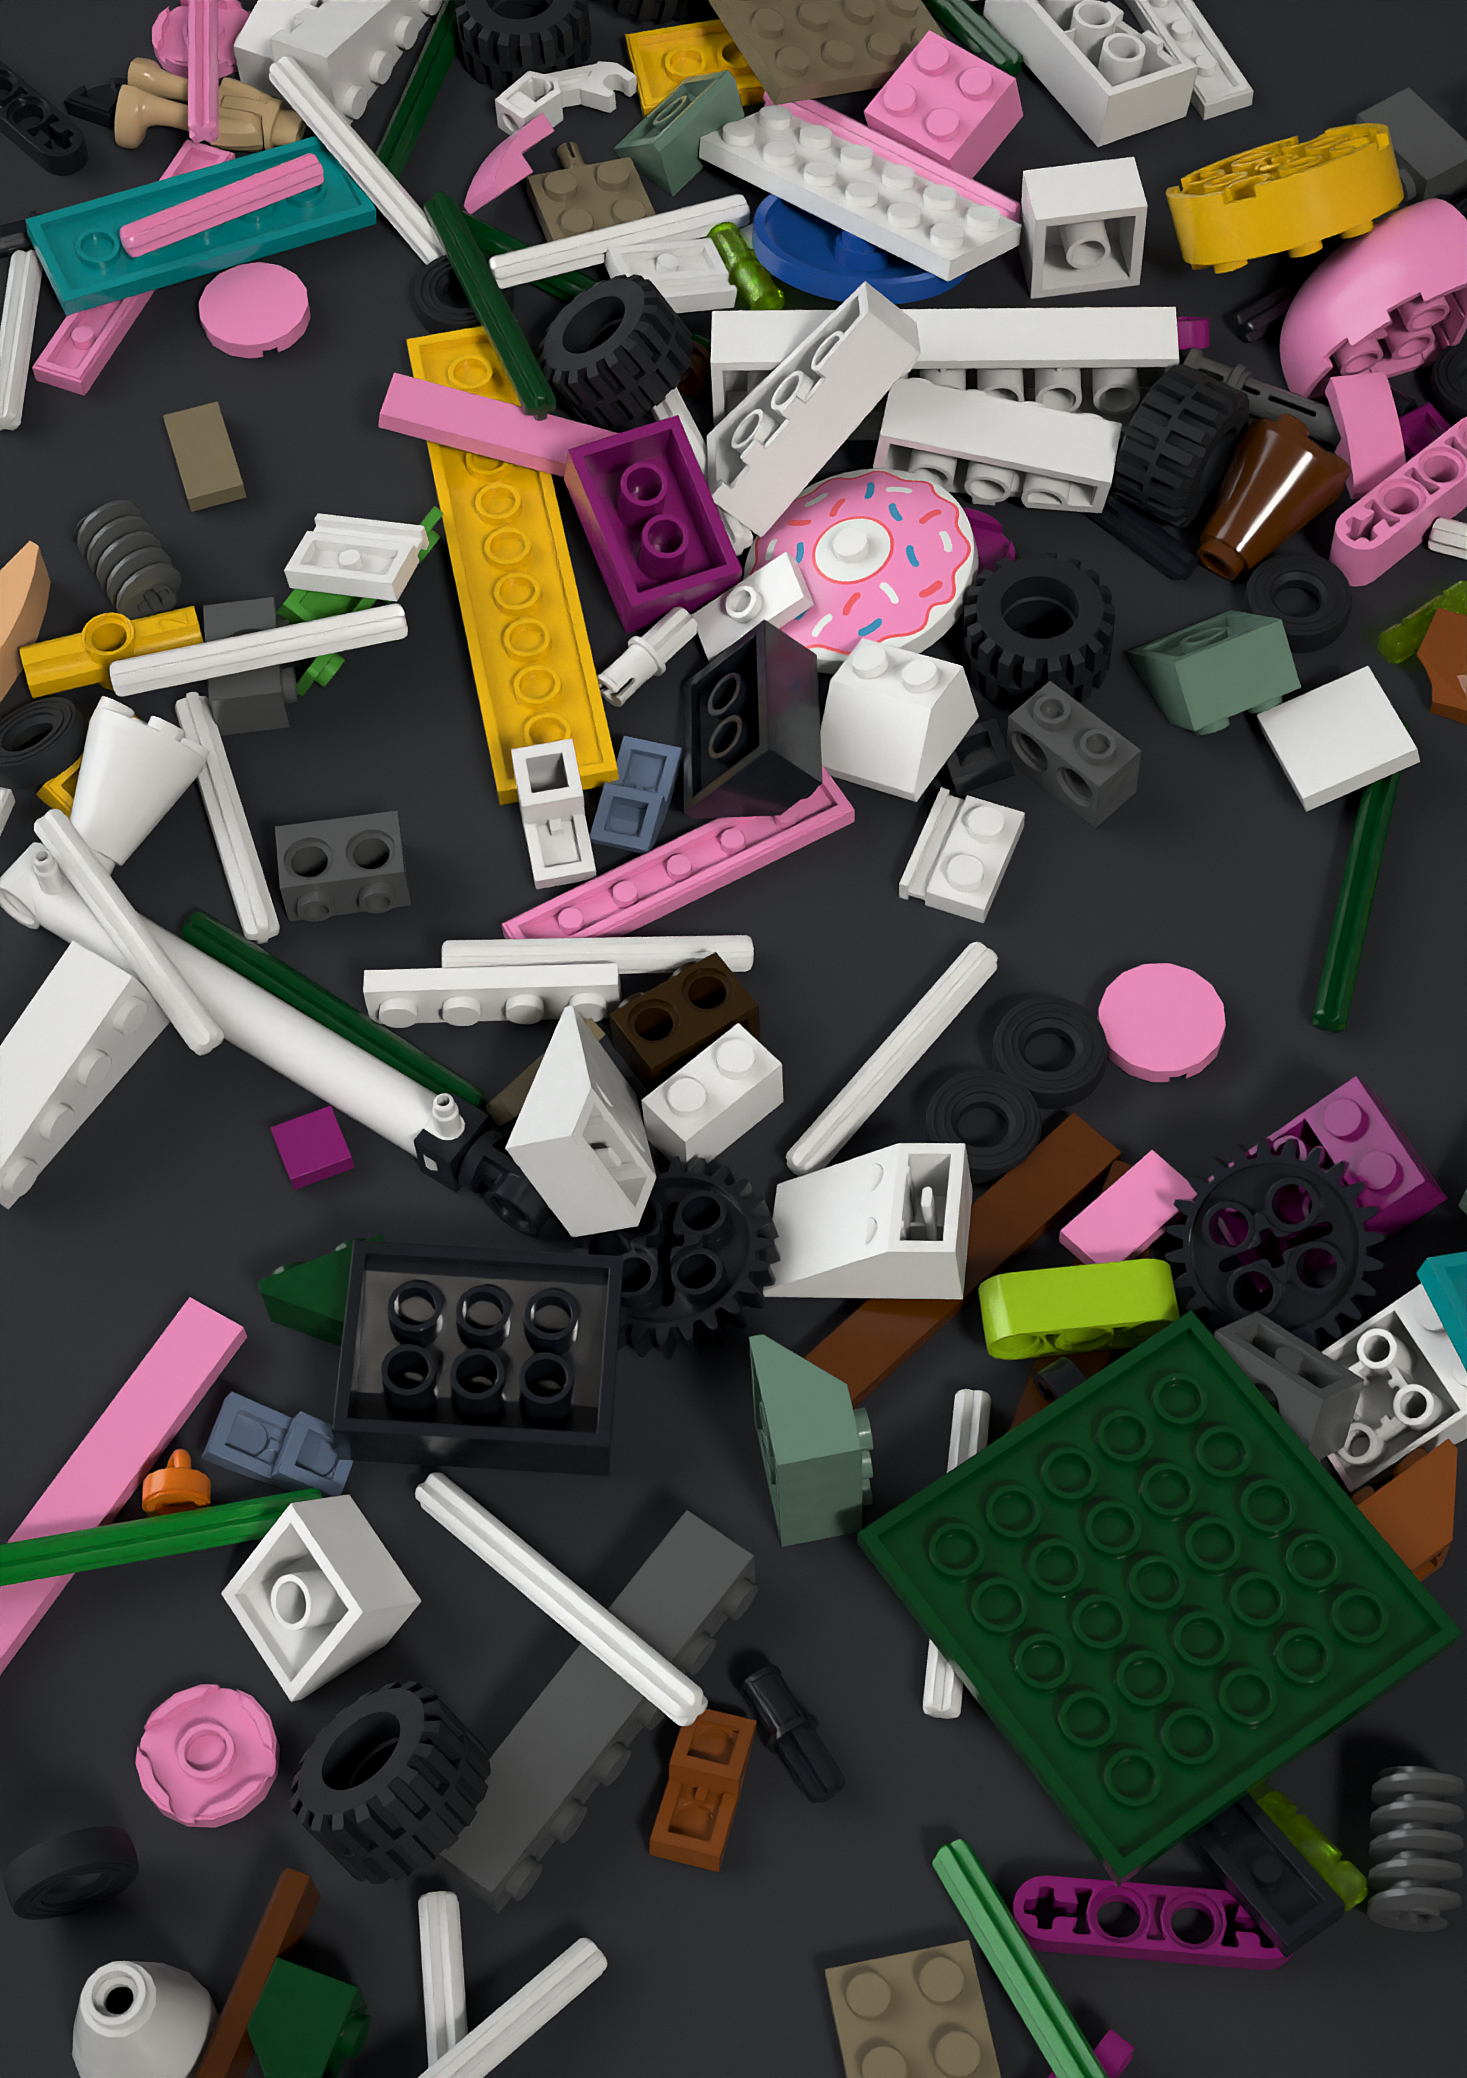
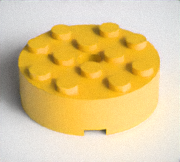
M1363 123L1329 128L1317 138L1300 144L1298 136L1256 147L1181 178L1182 191H1180L1179 185L1169 187L1166 190V197L1183 260L1191 264L1194 270L1213 266L1215 273L1233 271L1247 265V259L1280 253L1286 250L1290 258L1306 256L1323 248L1322 239L1337 234L1342 239L1363 235L1370 232L1373 228V219L1397 209L1399 203L1404 198L1389 128L1387 125L1379 123Z

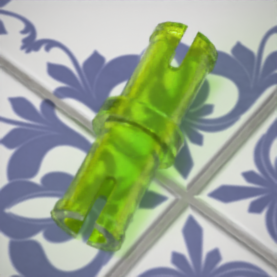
M729 221L722 222L713 227L708 233L707 238L712 239L729 273V284L736 286L737 291H740L751 307V311L781 310L785 303L783 300L785 298L784 293L771 279L767 269L755 255L754 249L749 247L740 234L739 228Z

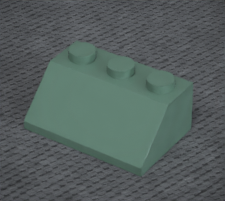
M764 1334L749 1337L755 1427L781 1547L861 1531L862 1506L873 1504L869 1478H873L869 1450H873V1440L865 1407L853 1409L848 1386L843 1381Z

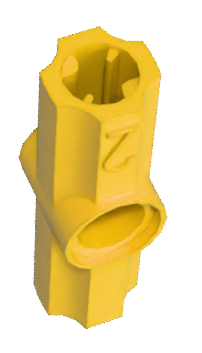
M190 606L135 620H130L126 616L114 612L103 613L93 617L86 623L81 633L20 647L19 651L32 698H37L98 683L105 689L114 691L110 677V664L112 662L201 644L204 641L195 607Z

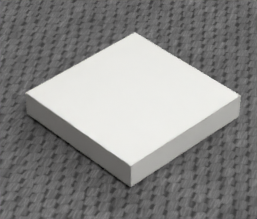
M1369 666L1257 714L1260 729L1306 812L1420 762L1416 745Z

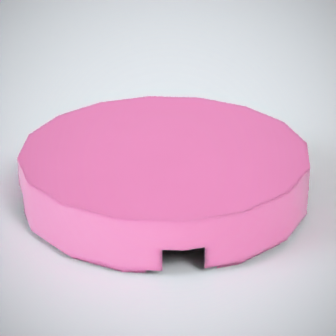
M180 0L181 6L174 8L171 12L168 6L158 15L152 27V43L155 56L163 69L188 79L189 0ZM218 0L219 79L238 71L237 62L233 55V45L251 14L250 11L248 13L242 9L241 2L238 0Z
M263 262L241 264L219 273L205 287L199 300L201 325L211 344L228 355L248 359L264 357L263 351L276 347L277 352L291 347L305 333L311 318L307 289L299 277L280 265Z
M1171 963L1143 964L1123 972L1106 988L1097 1016L1106 1035L1110 1061L1127 1074L1150 1082H1170V1077H1180L1186 1074V1078L1200 1073L1216 1058L1226 1027L1224 1004L1212 984L1193 970Z
M200 1684L177 1692L152 1712L144 1726L145 1733L141 1738L140 1748L139 1746L137 1747L135 1762L142 1788L164 1816L187 1827L216 1828L243 1818L265 1799L278 1775L280 1745L272 1720L253 1696L236 1689V1692L232 1689L220 1688L219 1685Z

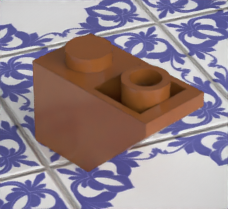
M1449 1439L1429 1453L1424 1447L1414 1450L1395 1467L1392 1475L1395 1477L1377 1491L1371 1485L1366 1486L1350 1498L1420 1582L1442 1567L1453 1540L1458 1448Z

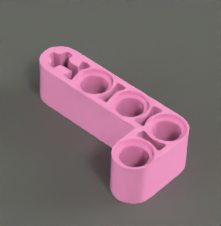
M1467 417L1457 422L1343 512L1337 519L1329 561L1342 571L1350 586H1364L1376 580L1430 536L1433 524L1437 518L1452 519L1467 507Z

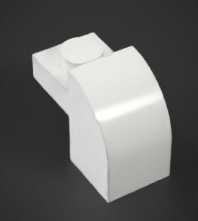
M567 739L511 749L521 816L536 889L596 878V868L585 817L584 796L573 740Z

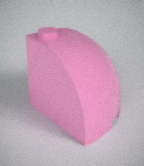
M1431 198L1395 211L1374 221V226L1370 232L1349 238L1316 267L1293 299L1281 330L1280 360L1290 392L1313 401L1327 397L1325 389L1331 377L1385 371L1387 378L1432 365L1447 346L1460 343L1467 329V219L1453 205L1441 199Z

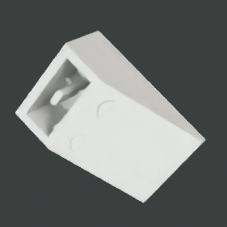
M572 1005L565 1007L505 1149L572 1237L638 1226L657 1177L636 1093Z
M898 1143L777 1184L773 1222L779 1237L774 1241L781 1259L779 1262L770 1264L776 1281L772 1286L763 1287L764 1297L963 1299L973 1193L966 1144Z
M1422 1283L1322 1351L1323 1354L1364 1379L1344 1448L1327 1456L1350 1493L1355 1494L1366 1486L1373 1485L1392 1476L1395 1467L1407 1455L1420 1447H1424L1429 1453L1447 1439L1454 1445L1467 1439V1372Z

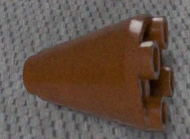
M1282 413L1276 421L1254 419L1239 438L1201 534L1200 540L1202 545L1197 551V557L1200 562L1212 573L1223 579L1232 581L1236 579L1239 573L1249 571L1335 502L1345 490V481L1351 474L1349 465L1338 455L1325 452L1308 438L1310 432L1307 426L1293 415Z

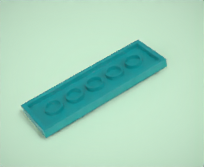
M313 136L25 220L29 239L67 316L376 224V208L372 200L317 136ZM308 153L314 154L322 165L324 182L319 186L137 258L130 257L122 245L120 229L124 225Z

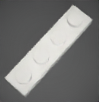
M618 963L364 970L363 993L369 1018L379 1024L393 1028H405L415 1023L447 1022L455 1026H469L478 1021L509 1020L517 1024H533L545 1019H560L564 1008L572 1005L582 1019L586 1018L588 1020L592 1018L594 1022H597L604 1018H610L609 1014L615 1011L622 1002Z

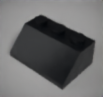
M765 619L683 684L684 813L693 819L779 816L801 799L810 797L818 786L823 783L817 654Z

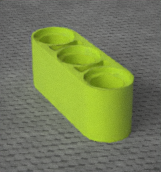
M1137 1259L1011 1272L988 1278L978 1288L988 1354L1003 1360L1133 1348L1180 1318L1170 1264L1159 1259Z

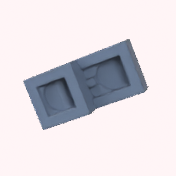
M628 736L623 737L616 761L619 780L604 783L589 836L591 843L642 854L652 850L667 814L683 764L684 753L681 747Z
M231 1392L224 1399L201 1458L230 1471L289 1491L318 1488L321 1490L324 1498L341 1496L353 1464L352 1460L337 1459L331 1424L302 1411L292 1418L234 1392Z

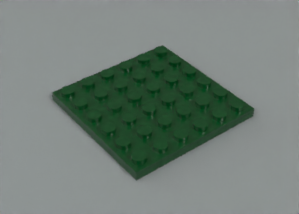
M1192 1310L859 1531L857 1536V1544L1118 1887L1455 1645L1463 1633Z

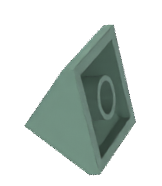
M729 70L687 77L613 150L620 158L631 157L638 172L674 197L708 163L699 158L700 137L723 128L729 122L745 118L735 78Z

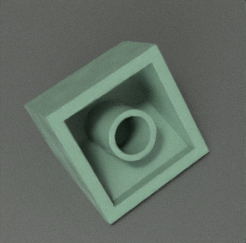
M1230 610L1127 652L1130 664L1170 725L1192 730L1196 735L1210 734L1224 729L1230 724L1228 717L1245 710L1248 713H1260L1270 710L1283 703L1282 695L1301 688L1282 619Z

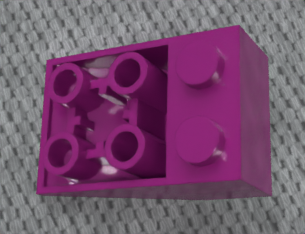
M1357 1076L1267 1137L1270 1138L1276 1155H1281L1287 1140L1294 1138L1298 1139L1301 1159H1306L1316 1146H1322L1325 1148L1323 1168L1328 1170L1340 1161H1347L1349 1166L1342 1182L1346 1186L1362 1181L1368 1183V1187L1357 1201L1360 1207L1380 1205L1382 1211L1366 1221L1368 1230L1385 1232L1388 1234V1238L1447 1199L1380 1096ZM1258 1144L1248 1150L1252 1158H1257ZM1231 1162L1228 1165L1231 1167L1234 1165V1163ZM1211 1176L1207 1180L1211 1181L1212 1179H1214V1176ZM1290 1184L1280 1195V1210L1289 1220L1302 1222L1311 1213V1196L1303 1187ZM1227 1208L1218 1217L1217 1225L1229 1244L1237 1246L1243 1243L1249 1230L1248 1221L1244 1214L1237 1209ZM1326 1221L1284 1237H1276L1270 1228L1268 1229L1270 1241L1236 1255L1243 1266L1269 1256H1277L1281 1265H1284L1283 1253L1286 1250L1329 1235L1333 1227L1331 1223ZM1313 1248L1305 1256L1303 1263L1304 1272L1306 1275H1309L1336 1261L1332 1254L1325 1249ZM1255 1271L1248 1273L1260 1294L1265 1295L1273 1291L1268 1277Z

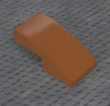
M706 1709L704 1713L697 1716L692 1725L681 1726L669 1763V1780L650 1837L649 1855L716 1872L720 1871L756 1731V1720Z

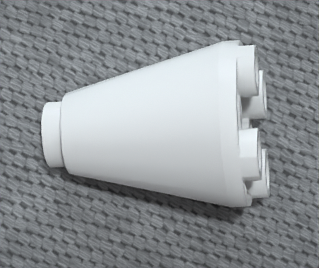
M102 696L89 721L70 821L108 874L111 875L115 865L122 866L202 772L210 751L200 744L184 738L185 732L179 727L155 716H151L148 723L133 717L135 712L129 707L111 698Z
M139 1961L111 1962L98 1968L87 1979L82 1990L73 2029L72 2056L80 2078H194L220 2016L209 1992L189 1972L164 1963Z

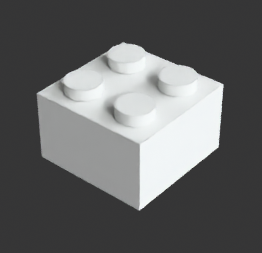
M1134 157L1023 171L1020 221L1022 228L1019 254L1030 299L1140 285L1148 205Z

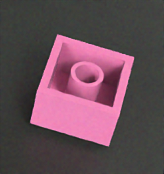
M930 30L864 110L868 127L971 179L974 178L1024 116L1016 78Z

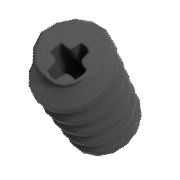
M122 499L108 502L95 509L78 523L74 530L73 541L78 545L81 555L88 561L92 573L97 576L100 586L107 592L111 604L117 608L118 614H122L130 620H135L175 610L178 602L176 593L179 591L182 582L181 574L172 565L169 554L162 549L159 538L152 533L149 522L142 517L140 508L134 502Z
M1399 1766L1385 1768L1377 1773L1379 1781L1373 1784L1371 1791V1800L1378 1809L1371 1814L1370 1828L1378 1837L1371 1841L1369 1847V1857L1377 1866L1369 1871L1368 1886L1376 1895L1368 1900L1366 1914L1371 1921L1398 1930L1437 1932L1446 1929L1449 1923L1440 1917L1441 1911L1460 1908L1463 1897L1456 1892L1441 1888V1882L1461 1879L1463 1867L1458 1863L1442 1859V1853L1462 1850L1464 1838L1458 1834L1443 1830V1825L1463 1821L1465 1810L1458 1805L1444 1802V1797L1463 1793L1465 1781L1460 1777L1427 1767Z

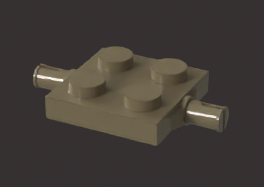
M569 142V149L567 144L563 143L556 152L563 170L527 176V194L547 243L656 215L631 157L587 165L584 163L576 143Z

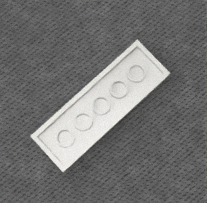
M765 106L759 112L741 120L729 122L723 128L700 137L699 158L946 281H950L1017 247L1020 243L1022 225L1002 216L996 208L979 205L959 195L950 186L936 184L915 174V171L908 166L894 164L874 154L872 149L867 146L853 144L832 134V131L825 126L813 125L792 115V112L783 106Z

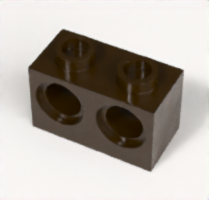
M717 952L699 962L691 961L680 966L668 980L646 993L638 992L632 994L622 1001L615 1011L609 1014L613 1047L649 1094L737 1023L746 1029L756 1040L760 1038L759 1005ZM710 1002L719 1004V1006L712 1009L697 1007L703 1003ZM650 1034L666 1035L665 1038L657 1041L644 1039Z

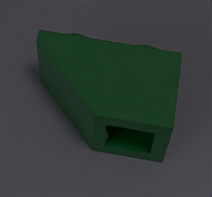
M381 1233L368 1239H350L337 1246L332 1253L306 1263L291 1262L277 1268L271 1276L257 1281L271 1322L341 1347L353 1240L386 1242L383 1234Z
M277 1957L246 2027L265 2078H338L346 2058L356 2059L360 2054L371 2025V2016L365 2014L368 2006L359 1987Z

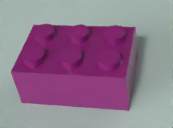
M679 415L568 449L564 481L626 634L656 624L674 607H683L688 613L700 610L740 582L743 570Z

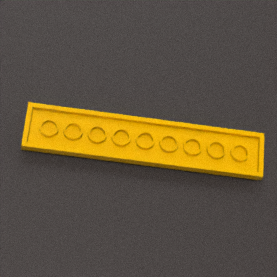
M482 326L406 339L413 378L522 407ZM426 440L440 510L444 513L442 521L500 805L519 802L511 749L572 739L582 790L603 787L605 782L610 783L619 780L618 768L552 475Z

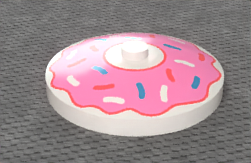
M862 469L826 478L803 489L762 538L757 535L754 539L745 563L743 580L784 552H787L797 560L814 606L779 629L817 654L818 672L835 674L862 638L918 654L939 640L963 613L964 606H966V595L970 586H975L979 563L978 549L971 525L964 510L957 500L940 485L920 475L902 470Z

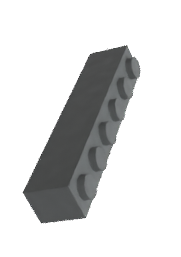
M686 1510L608 1608V1611L683 1674L687 1671L691 1675H695L705 1665L714 1651L716 1639L713 1636L728 1617L734 1621L738 1620L749 1608L757 1594L758 1585L755 1584L754 1555ZM581 1643L489 1758L491 1774L484 1781L488 1785L484 1800L476 1806L475 1810L478 1813L471 1824L464 1827L457 1836L459 1839L448 1850L445 1849L437 1855L435 1861L431 1864L498 1914L510 1898L516 1902L520 1901L528 1894L538 1880L543 1868L539 1861L555 1840L563 1844L579 1828L587 1813V1807L583 1804L600 1783L606 1787L609 1786L623 1771L631 1755V1750L627 1747L643 1727L648 1730L654 1729L666 1714Z

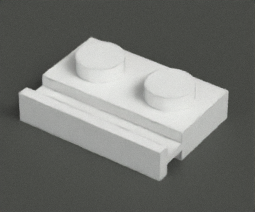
M711 238L607 247L604 265L611 279L623 274L627 277L636 274L641 275L645 280L649 279L676 313L734 308L737 288L735 285L729 284V273Z
M318 513L314 519L316 523L314 531L306 532L284 572L290 588L397 602L419 563V551L421 549L426 550L429 541L425 527L421 525Z
M941 787L899 883V897L907 900L909 895L925 900L926 906L984 923L1024 828L1025 813L968 795L965 800L949 795L950 790Z

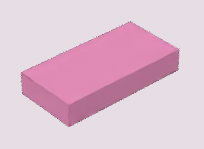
M1151 1150L1060 1230L1059 1242L1085 1265L1134 1260L1166 1232L1167 1226L1175 1224L1185 1215L1173 1205L1175 1199L1196 1200L1199 1195L1181 1174Z

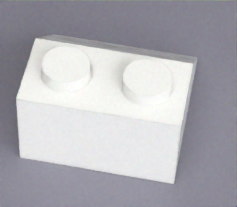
M862 638L830 680L820 730L822 767H825L830 776L917 802L979 717L963 666Z
M349 1494L290 1503L221 1593L291 1702L302 1700L384 1647L421 1602V1599Z

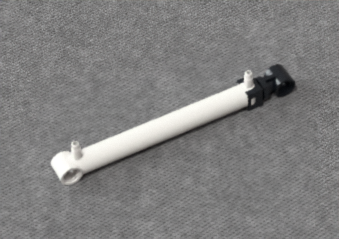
M36 842L32 843L0 877V906L12 918L28 928L37 929L41 925L70 944L72 941L77 942L131 974L146 988L62 871L52 853L47 850L45 845ZM137 912L223 1031L225 1040L418 1159L421 1172L453 1192L457 1193L463 1186L477 1194L489 1187L484 1197L487 1205L503 1222L513 1229L526 1235H536L554 1213L505 1149L509 1139L491 1128L488 1114L454 1093L452 1095L447 1093L437 1095Z

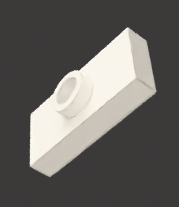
M784 552L692 614V616L698 623L697 633L707 659L711 662L762 620L765 619L779 629L814 606V602L797 560L787 552Z

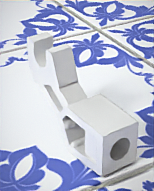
M598 61L597 64L548 74L528 71L495 99L498 128L511 136L542 112L551 126L554 127L564 120L562 108L580 104L611 113L616 109L615 92L613 90L621 91L628 97H631L637 92L636 75L618 63Z

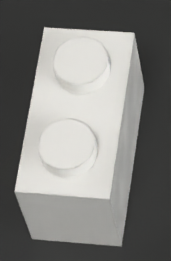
M737 1023L641 1100L647 1139L670 1162L673 1157L679 1156L686 1172L691 1171L699 1158H705L708 1164L784 1102L782 1063Z

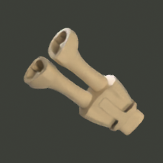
M135 58L128 69V85L122 84L119 91L115 112V141L117 146L126 149L137 148L143 142L150 126H169L189 132L188 105L171 101L178 100L188 103V79L161 69L159 64L151 59ZM224 77L219 86V136L210 144L212 147L226 150L259 152L263 149V146L265 150L302 140L306 123L295 110L286 109L284 101L273 98L247 83L230 77Z

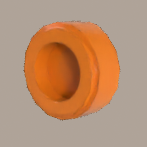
M184 1449L175 1450L170 1456L165 1469L152 1472L143 1480L142 1509L150 1517L210 1507L211 1481L207 1475L198 1470L191 1469V1456Z

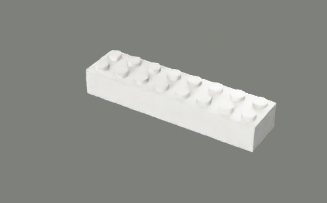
M1176 307L900 309L917 323L921 352L914 367L902 378H923L935 385L964 391L966 387L973 388L974 390L986 392L993 397L1017 402H1038L1047 408L1074 414H1096L1105 420L1122 423L1120 438H1124L1135 412L1152 386L1169 369L1179 365ZM835 310L712 311L711 381L714 428ZM888 392L846 440H879Z

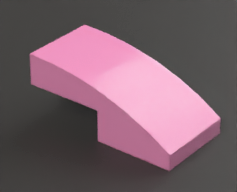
M543 112L501 142L481 164L472 180L465 199L464 207L468 213H474L533 172L522 154L555 131Z
M1385 371L1331 377L1325 389L1341 437L1335 454L1341 457L1351 469V474L1345 481L1351 499L1364 497L1406 463L1398 414Z

